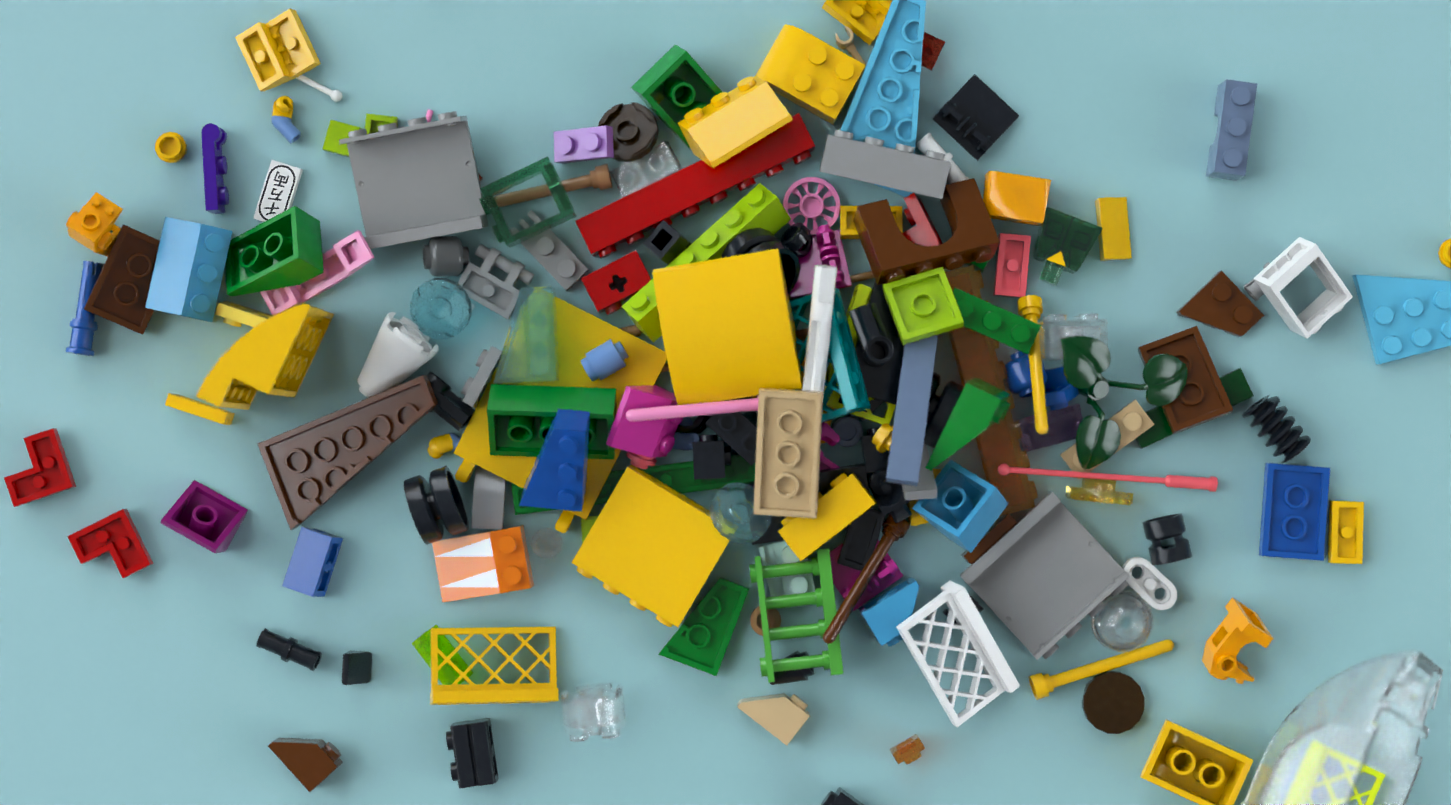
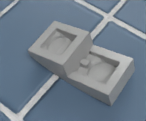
M479 466L475 468L471 528L504 529L507 480Z

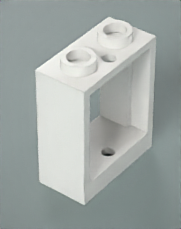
M1301 237L1296 239L1254 278L1289 329L1307 339L1317 333L1329 318L1340 312L1344 305L1353 298L1317 244ZM1310 265L1326 287V290L1296 316L1280 294V291Z

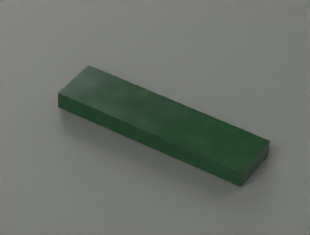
M1241 368L1219 377L1231 406L1254 396ZM1161 406L1146 411V414L1155 425L1136 438L1140 449L1173 434Z

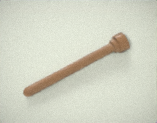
M608 164L595 166V170L590 171L588 175L492 196L483 200L485 210L487 211L591 186L594 189L600 188V191L613 188Z

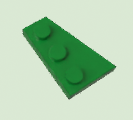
M720 577L659 652V655L717 676L749 588Z

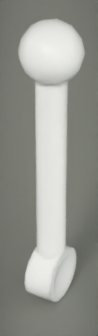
M303 75L296 77V79L329 95L334 102H339L342 99V93L339 90L333 91Z

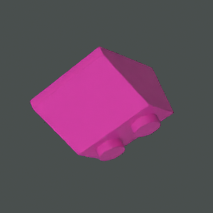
M657 385L626 386L606 445L650 458L667 457L675 443L674 435L677 426L684 417L630 422L626 418V412L630 409L677 405L675 394Z

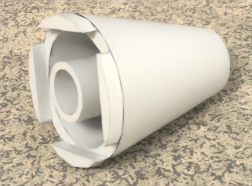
M395 312L388 313L384 318L357 379L360 385L359 391L367 398L398 386L439 351L437 343L434 347L430 345L428 341L431 336L424 329L404 316L401 320L393 318L396 314Z

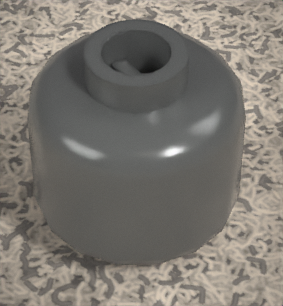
M456 236L432 237L428 245L423 246L424 269H429L430 273L435 277L459 276L463 270V265H468L469 249L468 247H463L461 240Z

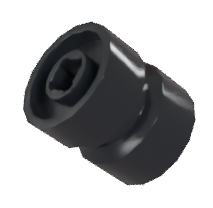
M1181 513L1142 522L1145 537L1152 542V545L1148 548L1152 565L1167 564L1192 557L1189 540L1183 538L1182 535L1186 531V527ZM1174 537L1175 544L1162 547L1160 540Z

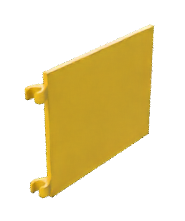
M537 287L505 350L503 358H501L498 367L492 375V379L488 383L454 451V454L464 458L455 474V479L462 483H467L475 466L478 465L524 488V484L534 466L537 457L490 455L487 405L491 384L615 388L616 411H618L626 386L655 385L667 361L665 351ZM609 339H612L614 344L620 341L629 356L624 360L627 366L603 380L598 378L592 382L580 360L586 357L585 354ZM615 448L614 460L588 459L586 494L582 512L563 510L555 525L557 531L566 533L575 515L587 520L621 449Z

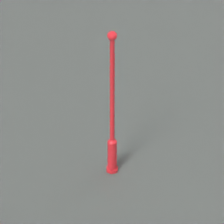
M1006 463L998 466V473L1002 476L1016 473L1165 484L1166 487L1209 490L1210 492H1215L1218 487V480L1215 476L1207 478L1167 475L1163 478L1009 467Z

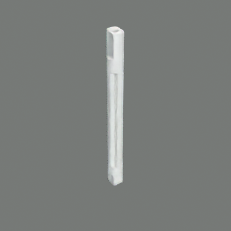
M815 265L802 391L823 392V395L837 267Z

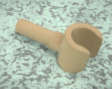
M845 27V31L850 37L847 41L840 40L838 35L835 34L837 46L843 50L846 49L854 59L866 65L854 45L853 31L849 27Z

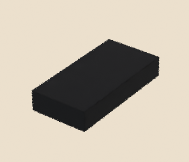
M870 508L849 525L837 560L838 564L860 571L863 570L875 549L885 519L881 511Z

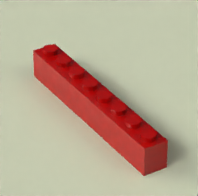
M800 113L791 116L792 121L714 168L700 160L575 220L593 257L599 255L600 259L615 253L617 251L615 246L627 241L628 245L642 240L645 238L643 233L653 228L656 229L662 220L671 226L673 224L671 219L679 215H683L684 218L690 217L700 211L699 206L708 201L712 205L717 204L728 198L727 192L737 187L739 191L746 190L756 184L754 179L766 174L767 178L773 177L784 171L783 165L794 161L795 165L811 158L810 152L814 151L815 144Z

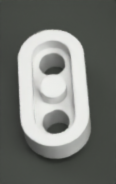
M1132 557L1124 563L1122 568L1130 575L1126 579L1128 586L1151 607L1157 610H1166L1175 604L1177 600L1176 587L1148 560L1141 557ZM1135 567L1142 569V575L1138 578L1132 576V570ZM1158 588H1163L1165 592L1164 597L1161 599H1156L1154 595Z

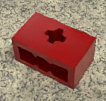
M635 250L582 277L581 280L599 314L605 311L609 315L622 308L621 302L633 297L651 278ZM617 277L621 281L627 279L628 282L624 284L625 290L623 292H619L617 289L611 290L610 287L615 284L613 279Z

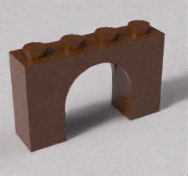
M974 178L945 185L943 198L940 199V202L949 222L952 237L945 243L937 246H921L908 240L900 232L887 199L857 206L853 222L877 285L890 283L939 267L955 270L963 264L974 261L976 263H983L994 257L1000 241Z

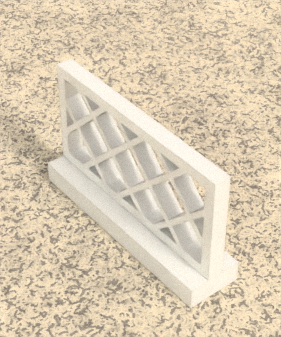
M948 581L940 587L942 593L896 626L950 721L954 726L959 727L1004 691L1012 693L1020 685L965 587ZM946 603L949 608L946 622L936 621L937 608ZM917 623H925L922 641L913 639L908 631ZM933 625L945 627L941 644L929 642ZM953 628L961 629L963 633L960 647L949 645ZM928 647L940 648L936 665L927 664L925 660ZM947 650L959 652L955 668L944 667ZM967 653L975 654L977 657L974 671L963 670ZM942 671L954 673L950 690L942 689L939 685ZM962 674L973 676L969 692L958 691ZM981 677L988 678L993 685V688L983 695L977 694ZM956 696L968 697L965 709L956 714L953 709Z

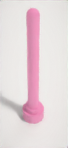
M757 395V398L630 409L626 412V418L630 422L758 411L759 395Z

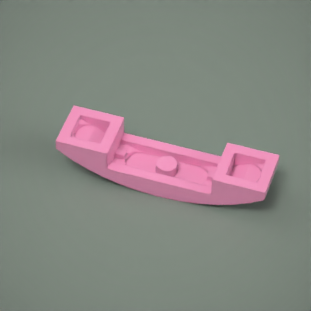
M357 230L334 244V248L322 254L324 273L300 285L261 291L260 293L272 316L305 303L343 281L373 260L375 257L361 231Z

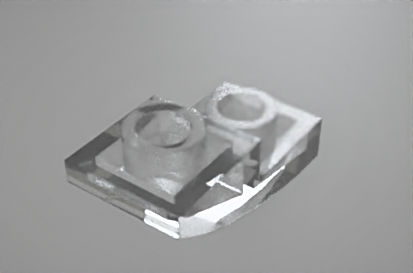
M664 141L654 147L643 158L632 162H625L610 171V174L620 193L625 197L682 169V166L669 142Z

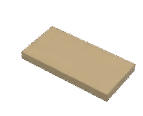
M759 389L754 515L817 518L823 392Z

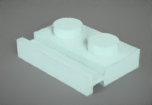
M785 540L758 547L763 566L808 561V558L800 561ZM811 573L766 578L771 597L815 592Z

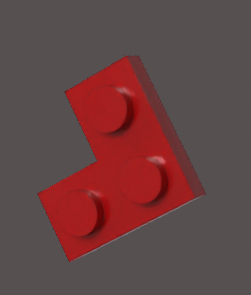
M57 428L23 438L33 468L4 477L14 507L76 487Z
M127 508L67 536L81 564H85L110 552L122 578H126L154 564Z

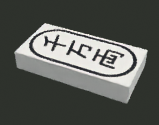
M271 160L253 219L265 222L290 209L303 170Z

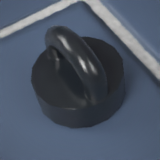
M795 223L784 232L780 241L799 258L806 256L813 244L810 230L802 223Z

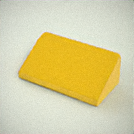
M1126 197L1097 198L1095 200L1100 261L1132 259Z

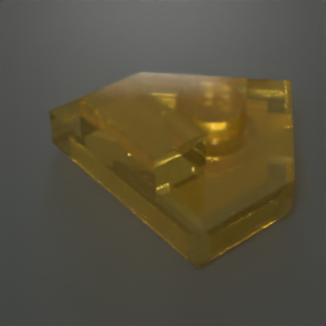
M1083 478L1082 488L1066 486L1065 497L1067 499L1131 505L1133 502V493L1115 491L1116 480Z

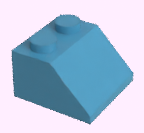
M950 459L935 478L937 498L920 499L912 509L948 539L971 553L1009 503L995 486Z
M912 577L858 608L881 646L888 644L890 647L903 640L896 626L913 614L919 585Z

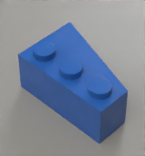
M567 409L557 410L531 473L524 484L519 506L582 512L587 482L590 412Z

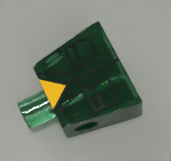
M1046 207L1044 222L1038 227L1033 259L1045 263L1040 280L1057 286L1062 271L1072 274L1077 272L1101 233L1102 227Z

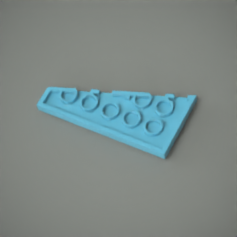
M892 0L840 128L841 131L854 133L853 140L865 142L867 136L884 140L883 146L895 149L896 143L912 147L916 146L926 1ZM877 185L904 197L912 194V192Z
M1352 275L1376 365L1451 346V281Z

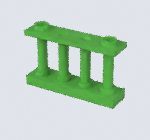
M829 548L818 549L816 551L817 557H811V561L762 566L761 556L754 557L755 564H749L751 583L757 582L765 648V657L760 658L761 676H768V682H775L774 672L824 667V670L830 669L831 675L844 674L839 634L833 643L827 644L828 650L822 651V654L772 659L771 641L819 635L821 639L837 613ZM813 573V576H819L821 588H815V592L772 597L765 596L764 578ZM816 604L817 607H823L824 619L818 620V623L769 628L767 614L769 609Z

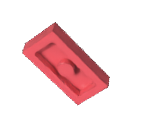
M1000 233L998 236L1000 243L997 248L993 295L1021 298L1026 296L1031 236Z

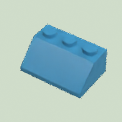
M165 217L145 308L213 322L233 231Z

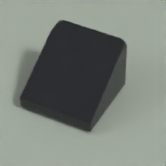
M348 651L344 653L342 664L343 685L370 682L372 668L371 652Z

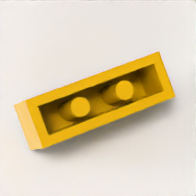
M842 473L830 483L833 489L824 496L818 492L816 519L786 517L781 521L784 527L778 533L800 561L805 560L877 504L854 473L849 476Z

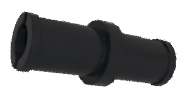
M266 628L261 632L256 645L258 648H263L281 656V660L285 662L290 660L312 671L317 668L322 656L321 652L298 644L297 639L292 637L287 639Z

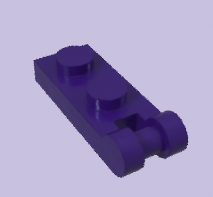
M209 123L201 131L205 210L212 214L225 213V205L229 204L228 188L224 187L223 174H227V160L225 156H222V145L227 140V134L217 125Z

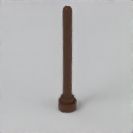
M888 514L882 525L884 528L882 533L884 535L823 634V641L825 643L831 644L835 641L893 542L903 538L907 533L910 524L905 519L895 523L891 514Z

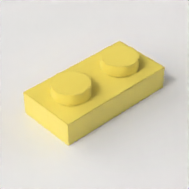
M230 301L219 302L215 315L224 317V323L236 327H241L242 324L254 328L272 317L270 314Z

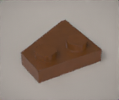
M1219 271L1176 312L1181 317L1196 320L1206 326L1221 329L1237 337H1242L1264 316L1222 271Z

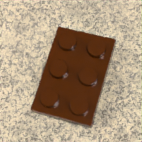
M122 224L84 310L143 335L154 312L152 309L145 308L160 240Z
M1197 326L1138 347V353L1144 367L1149 359L1158 354L1173 355L1186 364L1188 374L1184 389L1173 402L1161 406L1173 434L1233 412L1231 403Z

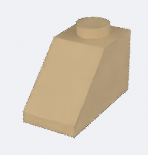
M785 693L743 698L737 703V707L785 745L789 744L810 717L809 712L805 710L808 704L795 694L791 698Z

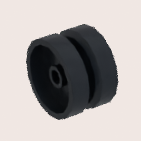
M752 228L738 234L727 245L721 255V258L778 249L788 294L793 290L800 273L799 258L785 244L781 243L770 231L762 228Z
M933 372L924 436V444L935 448L964 389V386L950 381L945 385L941 395H936L941 377Z
M447 466L432 470L429 475V484L421 475L404 481V491L411 516L419 535L426 545L442 540L444 535L443 524L452 535L469 530V522L461 494Z

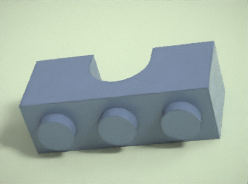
M1226 79L1218 85L1214 116H1218V127L1214 143L1209 149L1206 177L1237 181L1245 176L1257 83Z

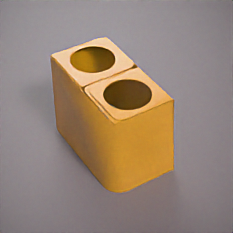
M988 171L985 174L983 201L990 218L1035 226L1042 225L1051 180Z

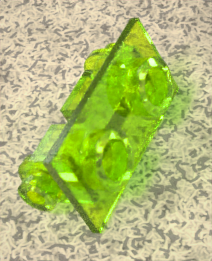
M429 629L412 642V645L431 668ZM438 635V649L448 657L455 648L445 635ZM458 652L450 658L462 672L469 667ZM438 655L439 666L444 660ZM447 663L438 671V679L443 685H451L460 676ZM470 670L466 676L470 677L474 673ZM462 678L457 684H461L465 680Z

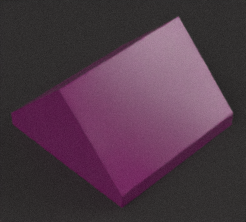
M194 480L164 515L160 523L216 554L226 552L248 509Z

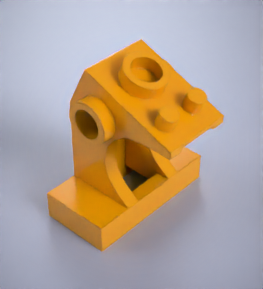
M96 192L86 205L82 207L80 212L75 211L67 220L68 236L93 252L108 257L121 229L114 223L123 209Z
M1232 597L1225 606L1228 615L1206 641L1202 662L1211 676L1221 680H1227L1228 677L1234 678L1237 683L1243 684L1244 680L1253 682L1255 679L1248 672V667L1237 660V655L1241 648L1252 642H1257L1267 648L1274 638L1255 611Z

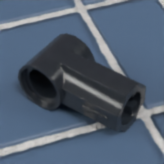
M869 303L849 311L862 347V357L865 363L872 367L883 366L890 361L895 350L892 341L887 336L876 303ZM873 344H880L884 347L886 353L884 359H876L872 356L870 349Z
M430 371L427 377L438 402V405L430 412L434 411L456 430L460 431L471 419L475 409L462 402L463 399L452 392V388L446 382Z

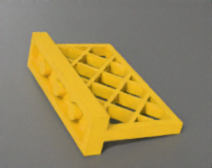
M556 627L430 629V705L554 703L559 701L556 671ZM490 634H500L495 640L489 636ZM505 634H513L521 642L520 646L510 656L497 644ZM519 634L530 635L524 640ZM535 634H548L549 647L541 655L527 643ZM438 635H450L459 643L448 657L438 649ZM457 635L468 636L462 641ZM473 635H482L490 643L479 656L465 644ZM524 646L537 658L526 671L512 659ZM461 647L475 659L464 672L450 660ZM492 647L506 658L495 671L481 659ZM548 652H549V663L544 659V656H545ZM438 655L444 660L439 666ZM477 662L491 675L483 684H474L466 676ZM508 662L522 674L514 683L506 684L497 675ZM541 662L549 670V683H537L528 673ZM446 663L460 675L451 685H438V671ZM525 677L530 683L520 682ZM463 678L468 684L457 683ZM495 678L500 684L488 683Z

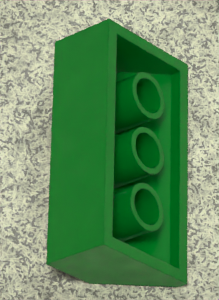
M491 384L487 405L490 455L537 457L557 410L567 409L590 412L588 459L614 460L615 448L606 445L617 412L616 389Z

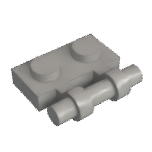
M480 244L475 255L484 260L483 264L479 268L469 262L454 289L509 320L524 294L514 288V285L518 279L529 285L535 274L526 270L525 265L518 261L514 263L501 256V251L495 248L489 249ZM494 266L508 273L505 281L490 274Z

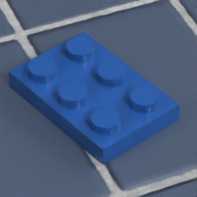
M1265 463L1259 556L1324 561L1330 468Z

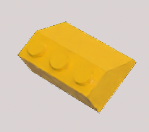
M749 76L739 81L737 87L730 92H722L711 99V103L705 107L695 108L686 113L685 119L678 122V125L693 154L714 168L793 119L766 81L757 76Z

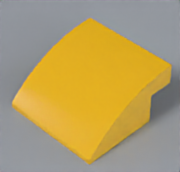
M778 249L653 269L652 274L661 332L677 405L718 402L759 395L760 388L785 390L802 388V372L796 349L795 322Z
M303 303L280 312L255 326L237 340L218 360L206 376L196 397L217 407L249 410L258 390L269 395L295 398L334 314Z

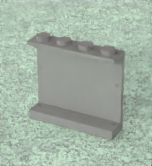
M456 111L438 114V121L427 123L426 117L408 120L409 126L397 128L396 123L378 126L379 132L367 134L366 129L348 132L349 138L339 140L340 144H347L366 234L364 238L370 249L489 226L467 116L457 117Z
M1050 492L984 555L960 574V577L1032 653L1036 660L1041 656L1044 659L1050 657L1059 648L1056 643L1064 635L1070 638L1082 627L1079 622L1087 614L1091 617L1095 616L1105 606L1102 601L1112 593L1116 596L1128 586L1126 579L1130 576L1071 514L1053 492Z

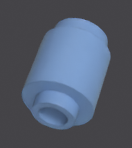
M609 339L585 354L586 357L580 360L593 382L598 378L603 380L627 366L624 360L629 356L620 341L614 344L612 339Z

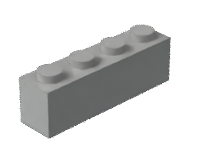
M836 129L834 135L827 134L819 169L820 172L934 198H943L951 162L944 160L945 154L927 150L926 156L913 153L915 147L896 143L895 149L884 147V140L867 136L865 142L853 140L854 133Z

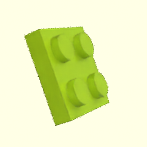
M943 267L883 284L882 290L903 345L963 327L964 320Z

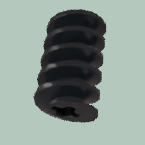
M1269 395L1249 407L1242 416L1243 418L1251 415L1255 417L1250 427L1262 426L1257 436H1270L1265 446L1277 445L1273 456L1276 457L1284 454L1285 458L1281 462L1283 464L1302 452L1309 445L1311 438L1307 435L1299 437L1303 432V428L1301 426L1292 427L1295 422L1294 416L1284 418L1288 411L1287 407L1281 406L1276 408L1280 398L1278 396L1268 398Z

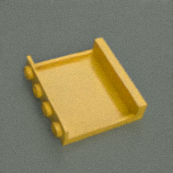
M631 464L624 471L571 563L577 566L576 570L581 575L592 579L594 576L604 582L603 587L615 595L622 593L630 598L629 603L642 611L648 609L657 615L656 619L668 627L673 625L679 627L738 527Z

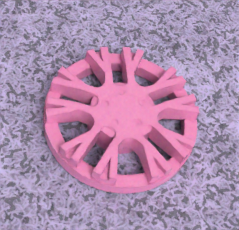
M806 177L793 183L785 193L783 207L788 215V209L799 207L800 212L790 214L791 220L788 224L792 226L795 224L793 220L797 216L802 215L805 218L803 225L806 227L808 219H813V230H810L811 235H816L818 232V225L816 223L818 217H823L831 228L837 221L840 213V198L836 189L826 180L817 177ZM809 182L819 183L815 193L808 191ZM800 185H802L806 192V195L803 197L797 189ZM824 187L828 188L829 191L821 198L818 194ZM791 193L800 198L798 204L788 203ZM833 196L835 206H825L824 200ZM823 209L833 212V218L822 214Z

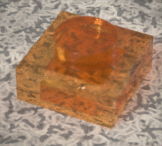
M915 734L892 747L890 751L898 764L904 761L907 765L922 756L920 751L924 750L925 747L918 735Z

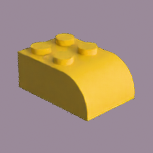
M785 24L755 76L766 81L777 94L834 125L862 76L866 65L808 32Z
M1166 719L1140 777L1199 805H1234L1254 760Z

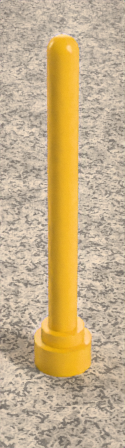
M1027 295L1019 298L1017 301L1019 316L1038 324L1040 315L1043 313L1041 297ZM1038 331L1028 355L1035 429L1038 434L1043 435L1048 431V419Z
M1166 639L1052 676L1037 673L1029 676V683L1035 699L1039 700L1048 697L1049 693L1054 692L1056 687L1170 652L1174 648V643Z

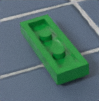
M953 288L952 292L964 320L963 327L1024 354H1029L1041 325L960 289Z

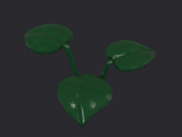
M1089 336L1062 338L1063 370L1066 380L1070 385L1078 388L1080 395L1087 397L1086 403L1091 405L1098 414V417L1093 415L1086 416L1081 421L1076 433V451L1081 467L1083 469H1091L1108 460L1119 447L1121 432L1118 424L1111 419H1105V413L1096 403V400L1107 396L1109 387L1146 390V400L1148 403L1155 406H1164L1173 402L1184 389L1188 374L1186 364L1173 355L1158 354L1149 359L1143 369L1145 384L1111 381L1101 375L1111 363V354L1104 342Z

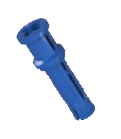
M83 261L76 317L70 321L69 325L72 328L70 346L66 347L67 353L94 356L92 343L94 331L98 330V325L94 321L95 314L84 310V307L102 270V263L95 264L91 261Z

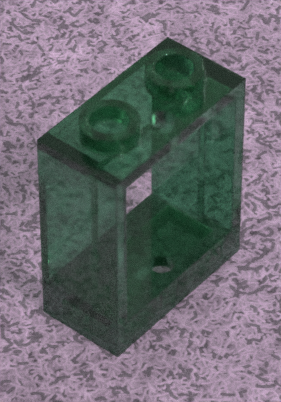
M548 156L480 188L483 197L479 198L486 215L492 214L496 225L492 226L499 243L505 242L510 248L577 217L553 162ZM542 174L560 213L513 235L495 195Z

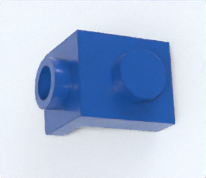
M1063 366L1046 369L1048 381L1045 384L1046 406H1049L1050 410L1068 407V402L1079 395L1078 388L1068 383L1064 375Z

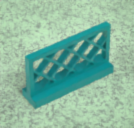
M835 288L828 349L830 357L828 356L827 361L833 365L834 374L830 382L825 379V386L827 388L823 395L822 413L824 410L828 413L822 415V423L871 408L839 288ZM812 294L790 302L795 330L800 320L809 325V319L804 317L803 314L807 305L811 303ZM796 337V343L802 346L798 358L801 371L804 373V366L801 364L806 356L807 337L805 341ZM833 390L841 395L843 408L833 410L826 405Z

